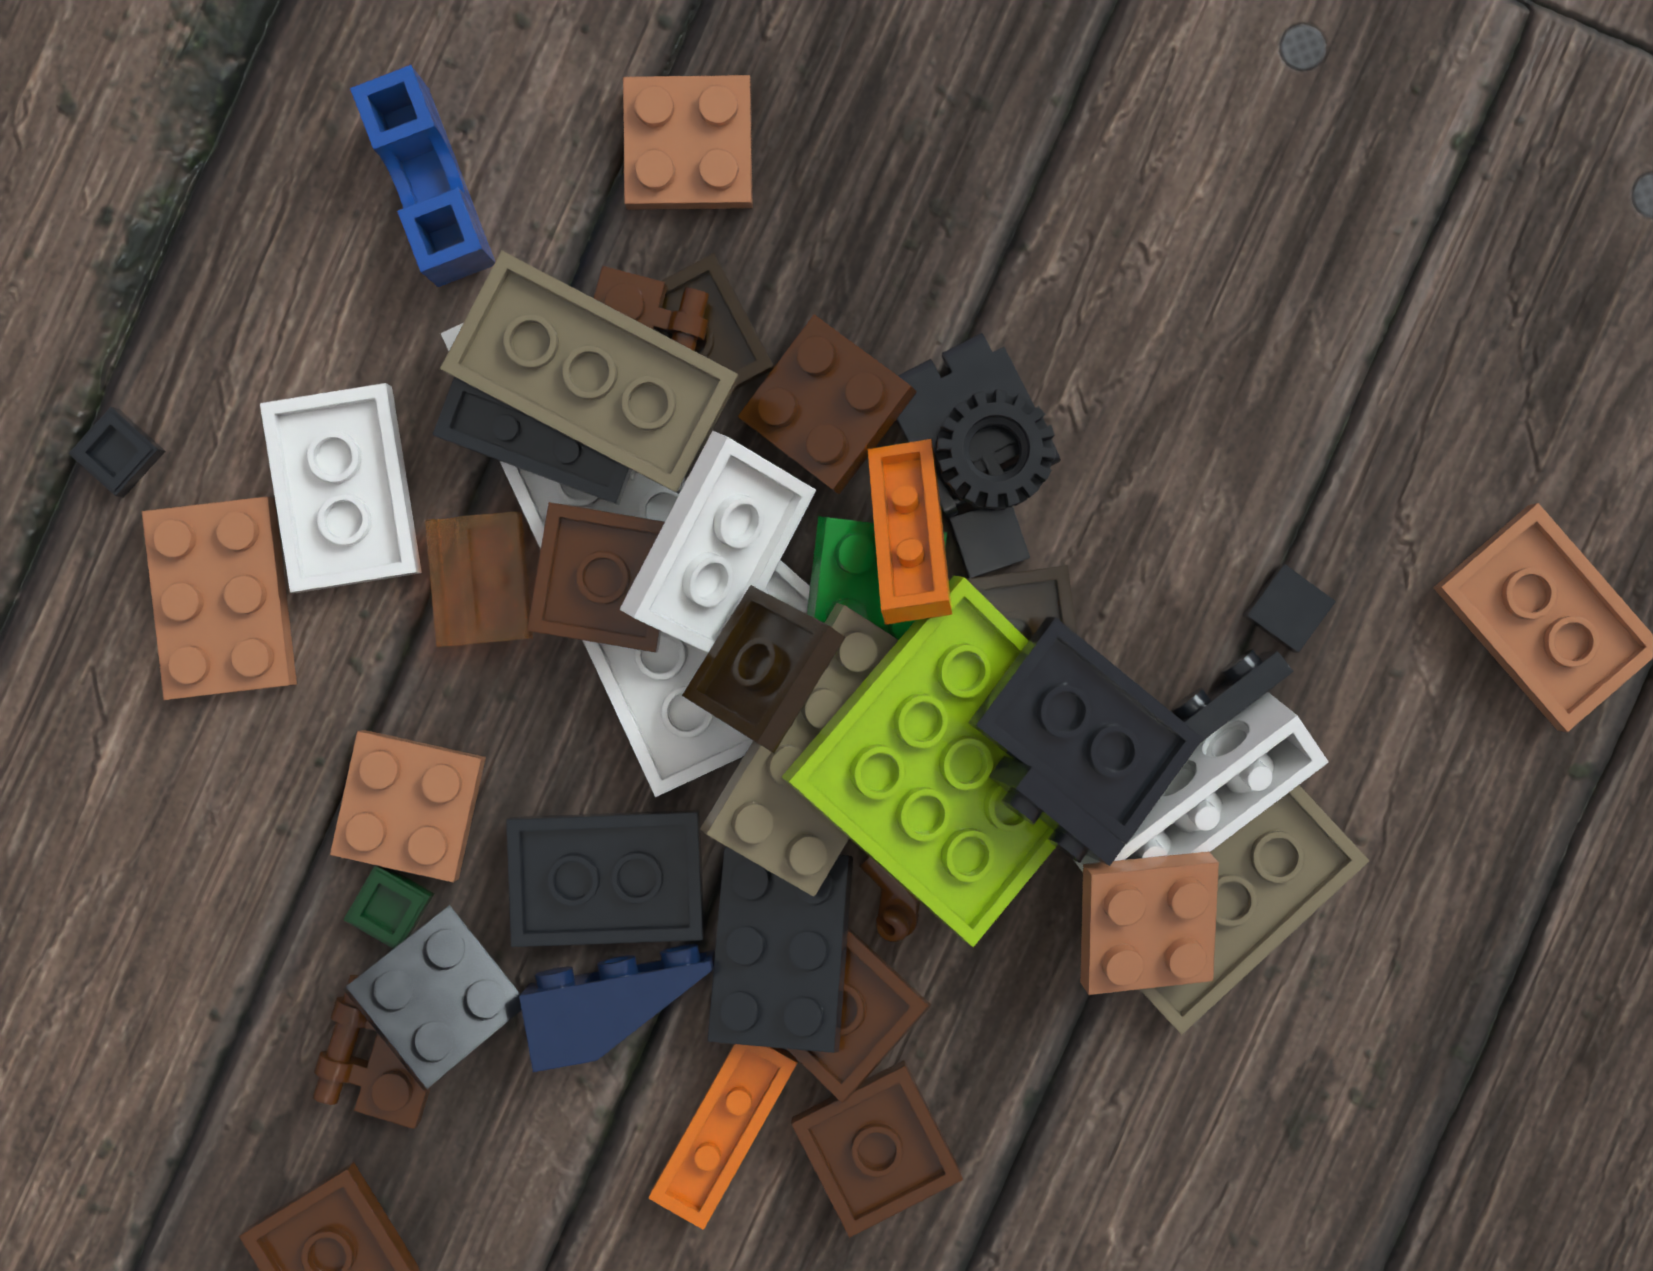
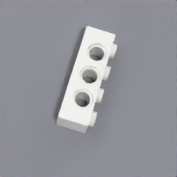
M1266 692L1197 746L1114 861L1210 852L1329 762L1299 717L1269 692ZM1087 855L1081 863L1075 861L1082 872L1083 864L1100 862Z

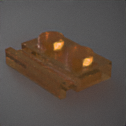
M516 511L425 520L436 647L533 639L532 632L527 631L530 601L522 513Z

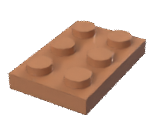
M259 497L142 511L164 700L297 685L275 498Z
M1539 503L1530 504L1433 587L1557 731L1569 732L1653 659V634Z

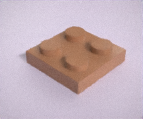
M750 75L623 77L624 200L627 210L753 208Z
M367 730L357 731L330 855L454 883L460 876L486 757Z
M1209 851L1113 861L1110 866L1102 862L1083 864L1080 983L1088 995L1213 981L1219 862Z

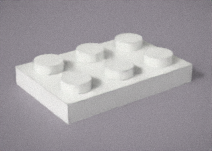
M383 383L260 403L290 593L308 592L422 573L392 386Z
M712 431L620 610L639 621L708 653L749 586L752 585L764 592L816 489L729 437Z

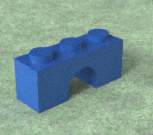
M406 66L350 88L373 150L384 162L399 194L403 209L397 212L420 272L437 287H441L494 266L496 261L430 90L413 66Z

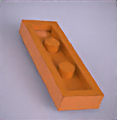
M932 439L868 449L880 603L885 625L952 615L936 460Z
M733 1044L653 1186L648 1199L704 1230L795 1069L798 1060L783 1048Z

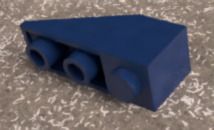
M686 944L662 950L660 952L661 960L636 964L634 955H626L600 961L597 963L599 971L574 975L573 967L567 966L535 974L536 982L530 983L519 995L533 1072L588 1063L600 1059L710 973L714 967L715 950L699 953L697 944Z

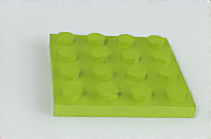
M954 575L949 581L952 615L915 620L782 775V778L955 934L974 947L1056 847L1048 840L1054 830L1042 820L1038 819L1032 825L1002 803L1001 800L1007 794V791L994 782L989 775L1003 756L1012 757L968 723L1028 643V640L965 577Z

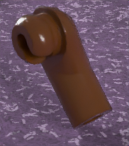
M867 855L859 864V867L881 888L879 912L875 923L876 930L884 940L900 942L906 936L912 934L918 924L920 901Z

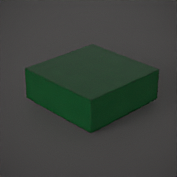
M375 865L345 916L344 921L394 949L411 936L435 893L393 869Z

